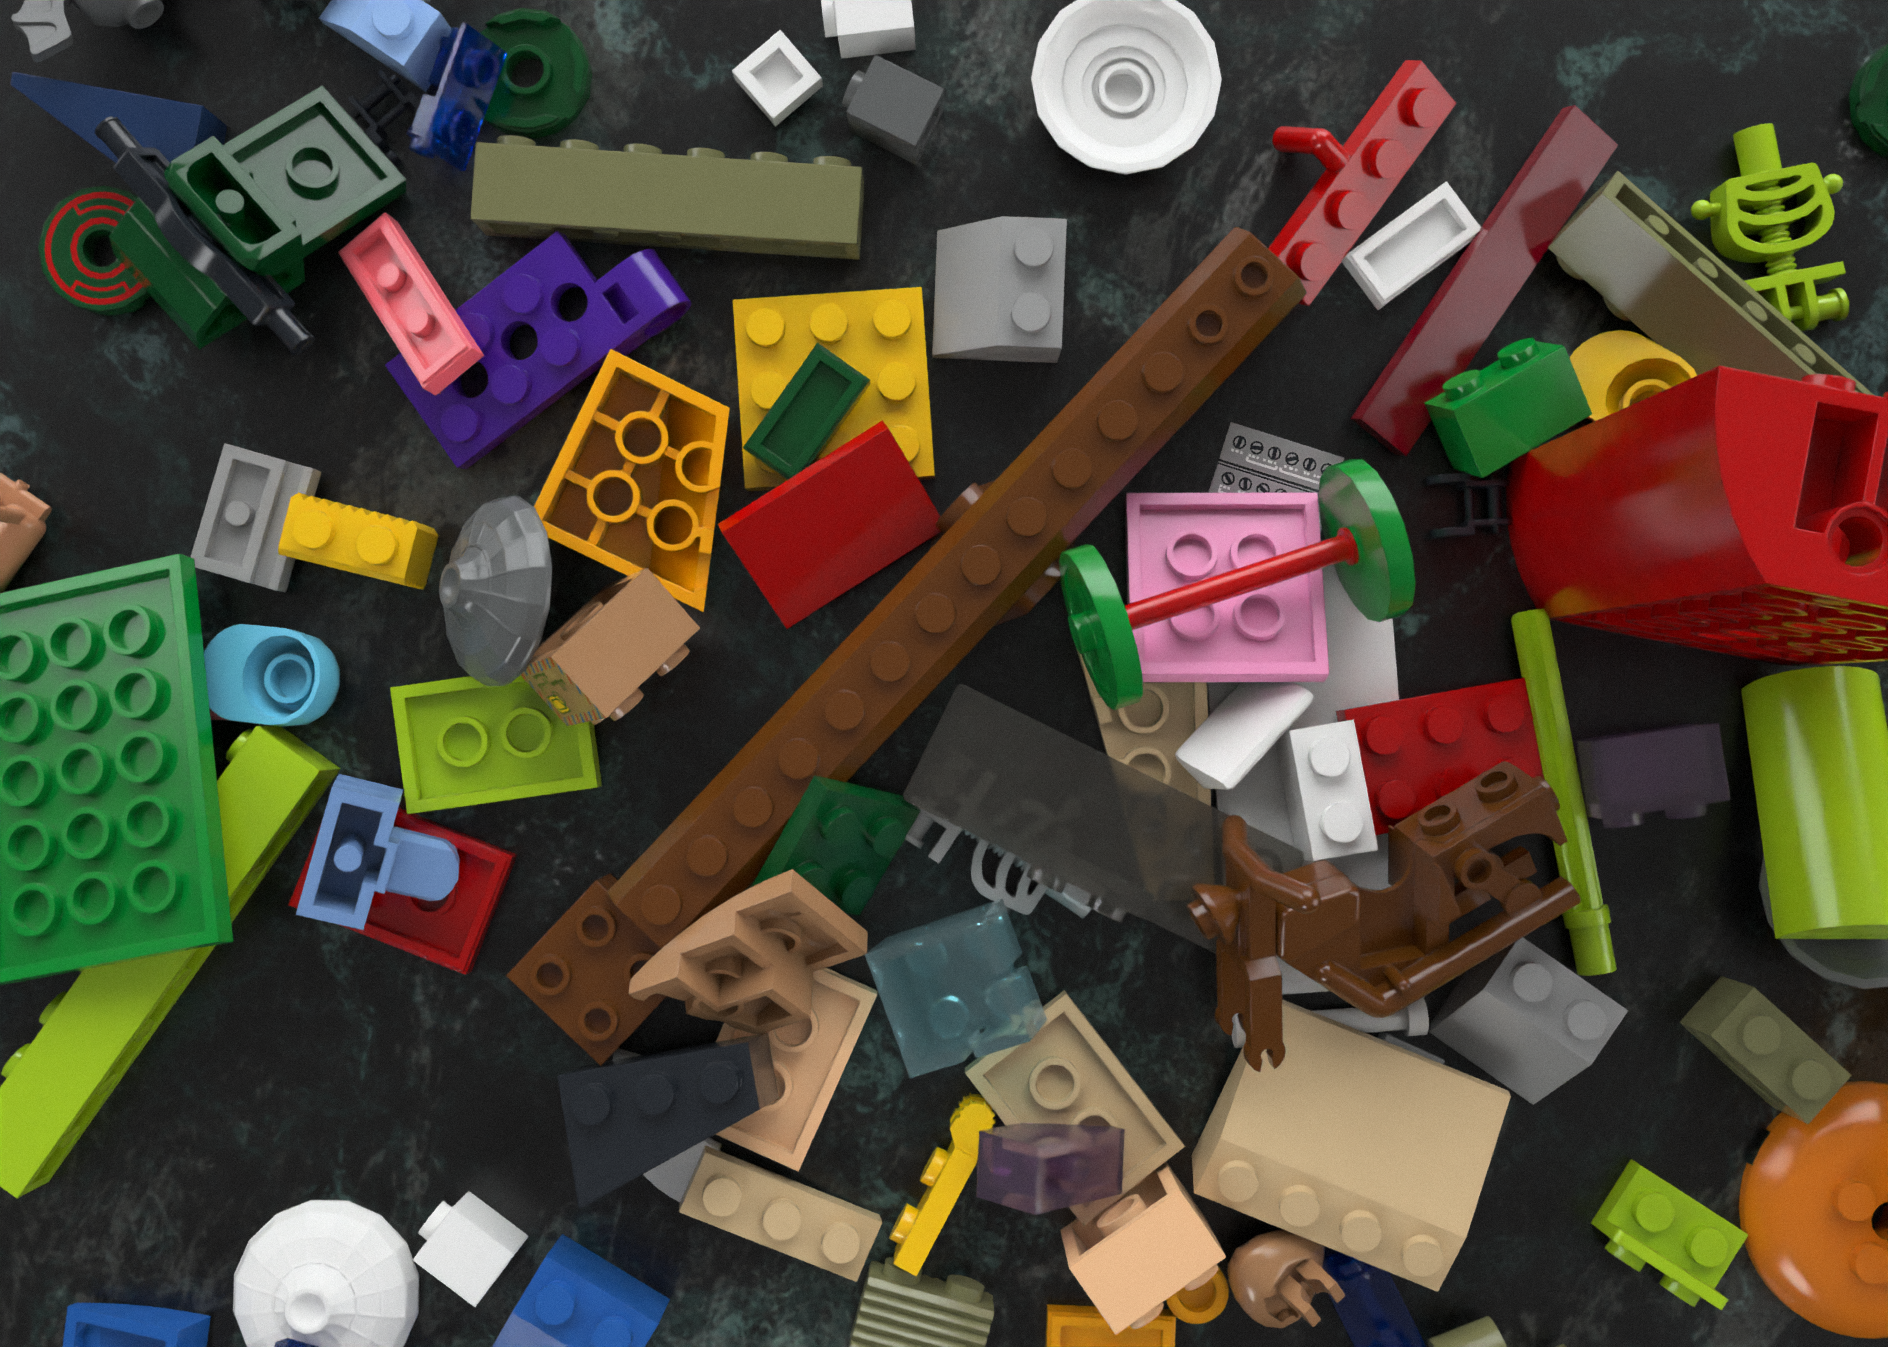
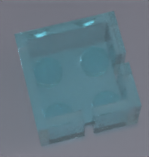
M1003 899L888 936L864 954L910 1078L964 1062L972 1052H974L975 1058L1030 1042L1047 1021L1027 965L1017 969L1014 967L1013 963L1022 954V950ZM986 1028L981 1034L979 1030Z

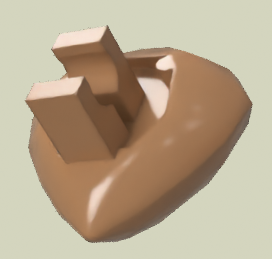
M1284 1229L1254 1236L1236 1248L1228 1263V1280L1234 1298L1251 1319L1266 1327L1284 1328L1298 1321L1300 1317L1304 1318L1314 1327L1321 1320L1310 1305L1314 1294L1320 1292L1329 1293L1337 1303L1346 1295L1338 1283L1322 1268L1325 1246Z

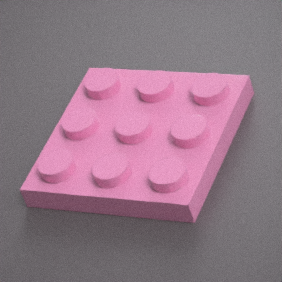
M1126 493L1124 516L1127 604L1320 542L1317 493ZM1322 569L1132 630L1138 649L1143 682H1325L1329 676Z

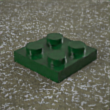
M814 775L752 885L755 886L793 869L847 914L860 915L896 852L903 844L906 835L921 810L907 796Z

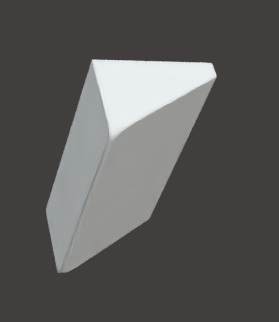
M1240 682L1177 750L1175 754L1176 759L1203 788L1232 790L1310 706L1314 696L1308 689L1293 682Z

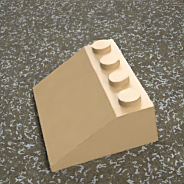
M1282 999L1285 1058L1281 1065L1274 1069L1268 1061L1267 1049L1261 1053L1263 1060L1261 1071L1258 1072L1245 1060L1243 1045L1192 1153L1194 1193L1438 1292L1467 1237L1511 1098L1509 1091Z

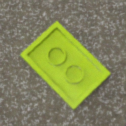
M521 675L508 686H485L473 677L468 676L390 687L407 814L602 787L594 725L589 721L567 726Z

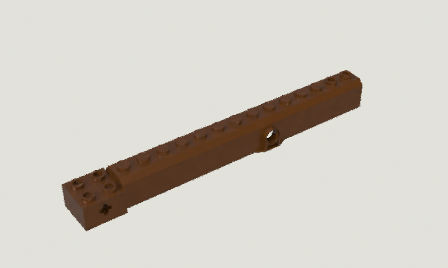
M1235 226L996 480L980 486L974 482L950 505L935 524L940 533L933 536L930 549L926 555L621 878L617 880L610 873L597 879L506 976L599 1065H602L667 997L656 993L650 995L645 1001L634 999L628 994L630 979L678 934L708 912L745 891L755 881L814 775L847 783L994 626L1027 615L1060 580L1059 560L1061 552L1073 549L1075 540L1306 295L1307 292L1300 278L1251 232Z

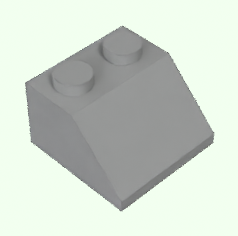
M1001 216L937 231L932 358L1058 362L1062 349L1067 219Z
M1521 938L1464 973L1429 1024L1428 1032L1534 1105L1592 1065L1628 1010L1531 942Z

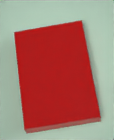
M882 420L723 520L718 526L786 629L940 533L935 524L941 516L891 431Z
M398 808L394 827L444 838L455 845L460 858L458 881L448 895L436 901H427L385 891V894L374 892L364 930L347 926L343 927L466 975L472 972L518 854L414 813L407 814L406 810ZM319 830L289 903V906L298 908Z

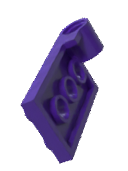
M556 231L455 310L484 354L477 361L485 367L488 374V384L482 394L470 398L462 388V375L436 396L422 388L401 353L385 364V366L455 466L461 469H468L603 365L610 349L627 356L650 337L661 333L677 322L689 310L691 301L654 249H645L631 255L597 280L567 236ZM572 287H581L587 295V309L578 320L567 322L559 311L561 296ZM531 325L537 334V348L530 357L518 360L510 349V338L518 327Z

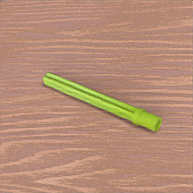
M1544 609L1517 612L1512 615L1511 623L1521 675L1526 681L1544 780L1551 786L1559 800L1560 810L1556 812L1568 842L1561 846L1553 841L1559 876H1562L1572 884L1581 899L1580 904L1563 913L1565 928L1569 929L1577 974L1591 976L1610 973L1617 970L1608 925L1611 922L1608 905L1603 904L1549 616Z

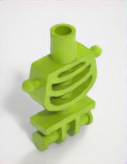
M1772 123L1760 124L1738 131L1733 135L1741 177L1731 178L1712 190L1710 193V203L1706 200L1696 201L1691 207V215L1697 220L1711 217L1712 242L1723 256L1746 263L1767 262L1765 267L1769 269L1766 273L1770 276L1745 280V282L1790 322L1793 321L1799 330H1812L1816 328L1819 321L1832 319L1835 322L1845 320L1849 313V300L1845 291L1842 288H1834L1829 290L1827 294L1817 296L1814 286L1827 283L1846 274L1843 261L1797 270L1795 269L1797 264L1794 263L1796 258L1792 256L1795 252L1818 240L1832 226L1835 211L1829 194H1835L1841 190L1843 186L1842 178L1837 174H1830L1823 179L1816 163L1782 168ZM1796 195V208L1784 212L1785 206L1781 204ZM1743 211H1757V212H1756L1755 214H1750V213H1746V212H1743ZM1804 217L1805 226L1802 234L1797 239L1792 240L1788 237L1791 234L1787 231L1789 225ZM1758 234L1762 237L1760 239L1761 243L1755 242L1744 235Z

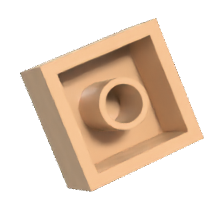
M1167 1162L1159 1166L1086 1225L1083 1226L1077 1218L1060 1230L1069 1269L1115 1335L1129 1325L1132 1329H1138L1151 1322L1162 1311L1164 1307L1163 1301L1183 1287L1189 1291L1205 1284L1216 1274L1218 1270L1217 1263L1226 1258L1207 1219Z

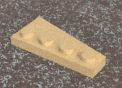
M1077 650L1146 896L1150 901L1195 899L1191 890L1192 886L1197 883L1214 885L1211 789L1203 788L1178 762L1175 754L1208 718L1207 682H1143V695L1138 703L1113 710L1105 704L1097 692L1082 655Z

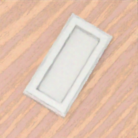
M1446 181L1346 254L1342 263L1376 309L1379 310L1471 243L1481 227Z

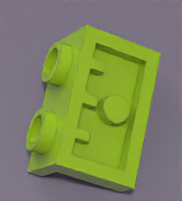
M1631 1159L1591 1224L1610 1238L1605 1249L1639 1272L1646 1262L1663 1272L1664 1275L1659 1284L1689 1305L1695 1307L1699 1299L1703 1298L1718 1309L1723 1310L1729 1299L1715 1290V1287L1748 1237V1234Z

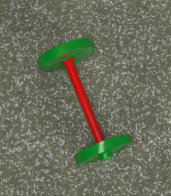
M1350 459L1326 467L1320 477L1318 495L1321 525L1325 540L1126 605L1123 604L1117 585L1104 559L1093 545L1085 544L1061 552L1059 560L1060 580L1069 616L1068 622L1071 635L1077 650L1082 655L1094 686L1109 708L1117 710L1138 703L1143 695L1142 670L1132 630L1334 565L1339 580L1354 606L1368 620L1383 622L1404 615L1413 605L1416 586L1413 555L1399 510L1392 494L1378 472L1363 459Z

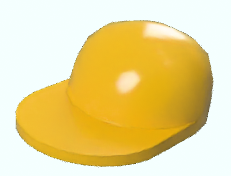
M1617 330L1598 334L1582 343L1570 356L1571 363L1592 412V415L1587 418L1593 422L1697 376L1695 369L1680 356L1652 340L1631 331Z

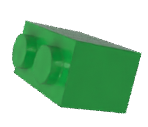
M1526 338L1511 343L1498 352V361L1481 371L1470 370L1452 377L1443 384V393L1424 403L1453 469L1484 478L1592 415L1565 346L1538 342L1534 338Z

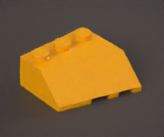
M610 349L534 505L546 529L548 538L627 576L648 568L675 599L704 612L730 408Z

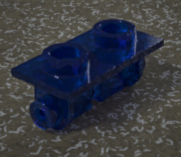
M462 23L460 29L452 27L448 37L442 36L440 38V49L428 80L430 84L438 88L436 96L423 94L412 127L408 128L406 134L412 138L408 148L412 152L429 159L437 156L458 170L465 172L507 52L467 23Z
M1340 1252L1324 1258L1322 1268L1338 1283L1346 1295L1337 1303L1328 1293L1354 1347H1426L1389 1272Z

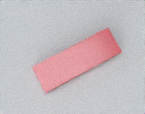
M386 212L338 252L423 389L436 396L484 356L398 221Z

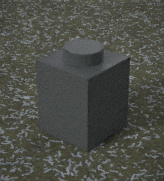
M875 55L866 74L859 70L855 72L844 94L842 106L848 108L846 113L849 132L917 165L944 111V88Z

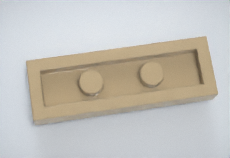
M706 1145L679 1203V1212L855 1282L859 1278L882 1225L881 1217L877 1213Z

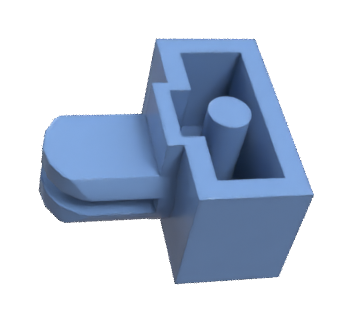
M338 774L331 788L296 915L364 930L374 892L385 894V891L427 901L441 900L453 890L458 881L460 858L457 849L447 839L393 826L403 789Z

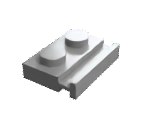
M224 443L191 554V558H194L195 568L286 593L296 559L279 555L278 545L290 498L298 492L308 496H315L322 472Z

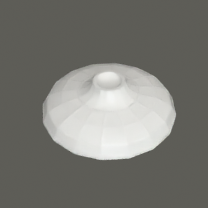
M1076 0L1059 11L1038 42L1031 76L1038 116L1058 147L1090 168L1125 175L1162 168L1193 148L1215 115L1222 81L1215 43L1195 13L1176 0Z
M310 1200L277 1213L249 1240L234 1273L233 1312L247 1347H404L419 1313L420 1276L407 1242L382 1215L350 1201Z

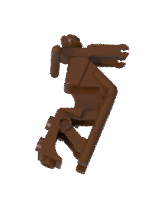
M1503 761L1394 825V828L1389 825L1388 884L1391 887L1383 890L1359 887L1327 860H1319L1281 874L1273 870L1249 846L1246 821L1238 815L1228 816L1223 821L1221 827L1222 854L1226 863V886L1203 883L1195 884L1191 887L1195 900L1187 904L1186 907L1195 925L1207 941L1218 936L1216 940L1218 1007L1215 1012V1019L1220 1028L1231 1036L1234 1025L1232 1018L1235 1014L1239 1013L1237 1016L1240 1027L1246 1033L1243 1054L1248 1064L1255 1071L1260 1072L1263 1061L1261 1053L1266 1049L1268 1061L1274 1069L1281 1065L1285 1058L1286 1049L1283 1043L1282 973L1276 955L1282 961L1362 1012L1374 1018H1386L1580 904L1581 899L1578 892L1562 876L1540 889L1534 883L1527 880L1526 878L1536 873L1537 870L1529 851L1522 846H1518L1501 857L1489 850L1516 836L1532 833L1546 835L1559 846L1568 842L1556 812L1560 810V803L1551 786L1542 777L1536 776L1532 778L1513 764ZM1454 877L1459 881L1454 884ZM1490 895L1499 900L1500 906L1503 909L1502 912L1449 943L1450 923L1491 900Z

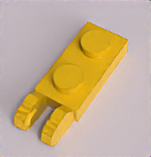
M969 1093V1096H963L962 1102L959 1101L960 1107L955 1108L950 1117V1131L953 1140L948 1150L946 1151L938 1146L935 1148L920 1177V1182L928 1185L917 1208L908 1203L904 1206L889 1236V1239L897 1243L893 1264L914 1276H917L973 1171L990 1137L989 1131H993V1124H995L993 1117L995 1113L982 1095Z

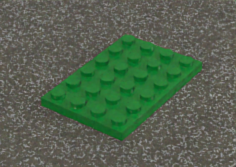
M179 553L0 593V985L233 942L194 558Z

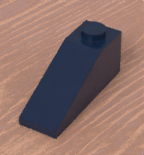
M12 72L10 85L115 163L119 159L95 135L97 125L111 116L114 118L118 117L121 123L143 147L158 149L170 163L173 159L212 136H215L224 145L227 125L202 105Z

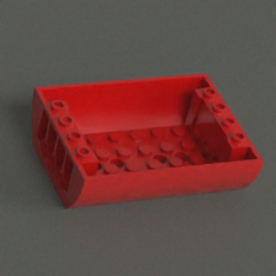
M1717 366L1521 455L1509 462L1507 479L1510 485L1506 486V517L1512 519V524L1508 525L1510 543L1518 571L1536 608L1544 609L1549 616V620L1784 666L1888 661V392H1885L1883 397L1855 392L1856 382L1854 380L1836 375L1812 374L1803 376L1801 381Z

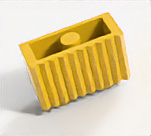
M298 492L290 498L278 545V554L423 590L430 572L438 534L434 528L413 520L396 518L388 514L384 515L364 508L347 506L339 502H332Z

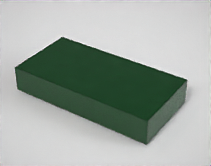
M817 343L746 442L743 449L786 480L792 478L816 462L870 386V379Z

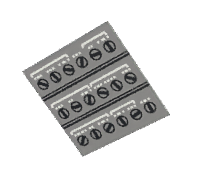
M1231 422L1209 493H1317L1319 495L1320 477L1326 467L1343 462L1344 457ZM1319 510V525H1320V533H1321L1322 525H1321L1320 510Z

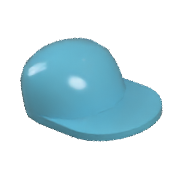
M250 624L233 625L218 633L204 651L209 708L215 714L227 720L281 727L307 725L326 714L334 703L339 690L340 668L335 654L319 638L296 630Z

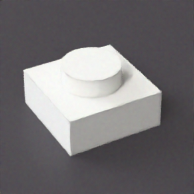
M781 30L732 70L737 83L775 127L823 87L821 76Z

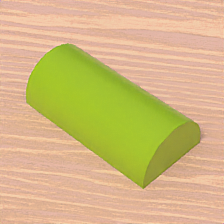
M1823 666L1781 672L1748 684L1741 689L1775 939H1888V728L1879 675L1872 670L1860 667Z

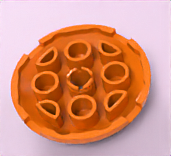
M1873 1081L1846 1082L1809 1124L1781 1112L1768 1125L1766 1130L1771 1133L1762 1144L1753 1165L1746 1163L1742 1176L1739 1195L1741 1230L1748 1234L1744 1244L1757 1273L1771 1292L1788 1308L1810 1323L1840 1335L1868 1339L1888 1338V1206H1884L1882 1217L1874 1224L1875 1229L1872 1227L1871 1220L1878 1206L1886 1202L1888 1204V1084Z

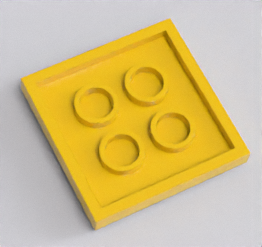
M922 287L733 300L744 482L747 491L773 490L787 481L746 452L743 447L817 343L869 378L871 384L816 462L883 420L918 479H935Z

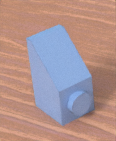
M331 0L319 17L326 26L425 92L460 42V39L442 14L422 0Z

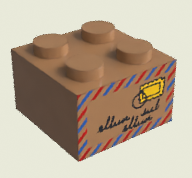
M645 568L605 585L537 648L526 671L521 676L567 726L589 721L596 725L608 716L613 721H616L628 713L643 698L644 694L638 687L655 671L659 676L665 675L688 655L690 650L684 643L700 627L648 568Z

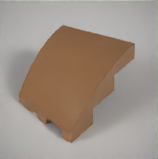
M791 869L730 898L678 934L630 979L628 994L634 999L645 1001L650 995L656 993L685 1001L686 1014L706 1020L722 1021L730 1027L759 1035L811 1018L813 972L867 954L868 931Z

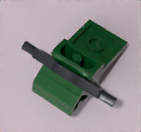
M320 86L224 145L215 136H212L173 159L171 163L158 149L143 147L126 129L118 117L114 118L111 116L104 119L95 129V135L119 159L113 167L114 170L138 196L109 235L113 253L199 350L248 319L255 326L267 325L290 350L289 352L293 356L305 352L313 344L315 338L290 312L295 302L287 294L305 282L303 258L406 193V178L323 86Z

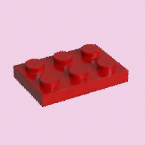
M1525 678L1336 711L1338 722L1354 719L1375 835L1388 833L1389 825L1394 828V825L1503 761L1513 764L1532 778L1540 776L1544 779Z

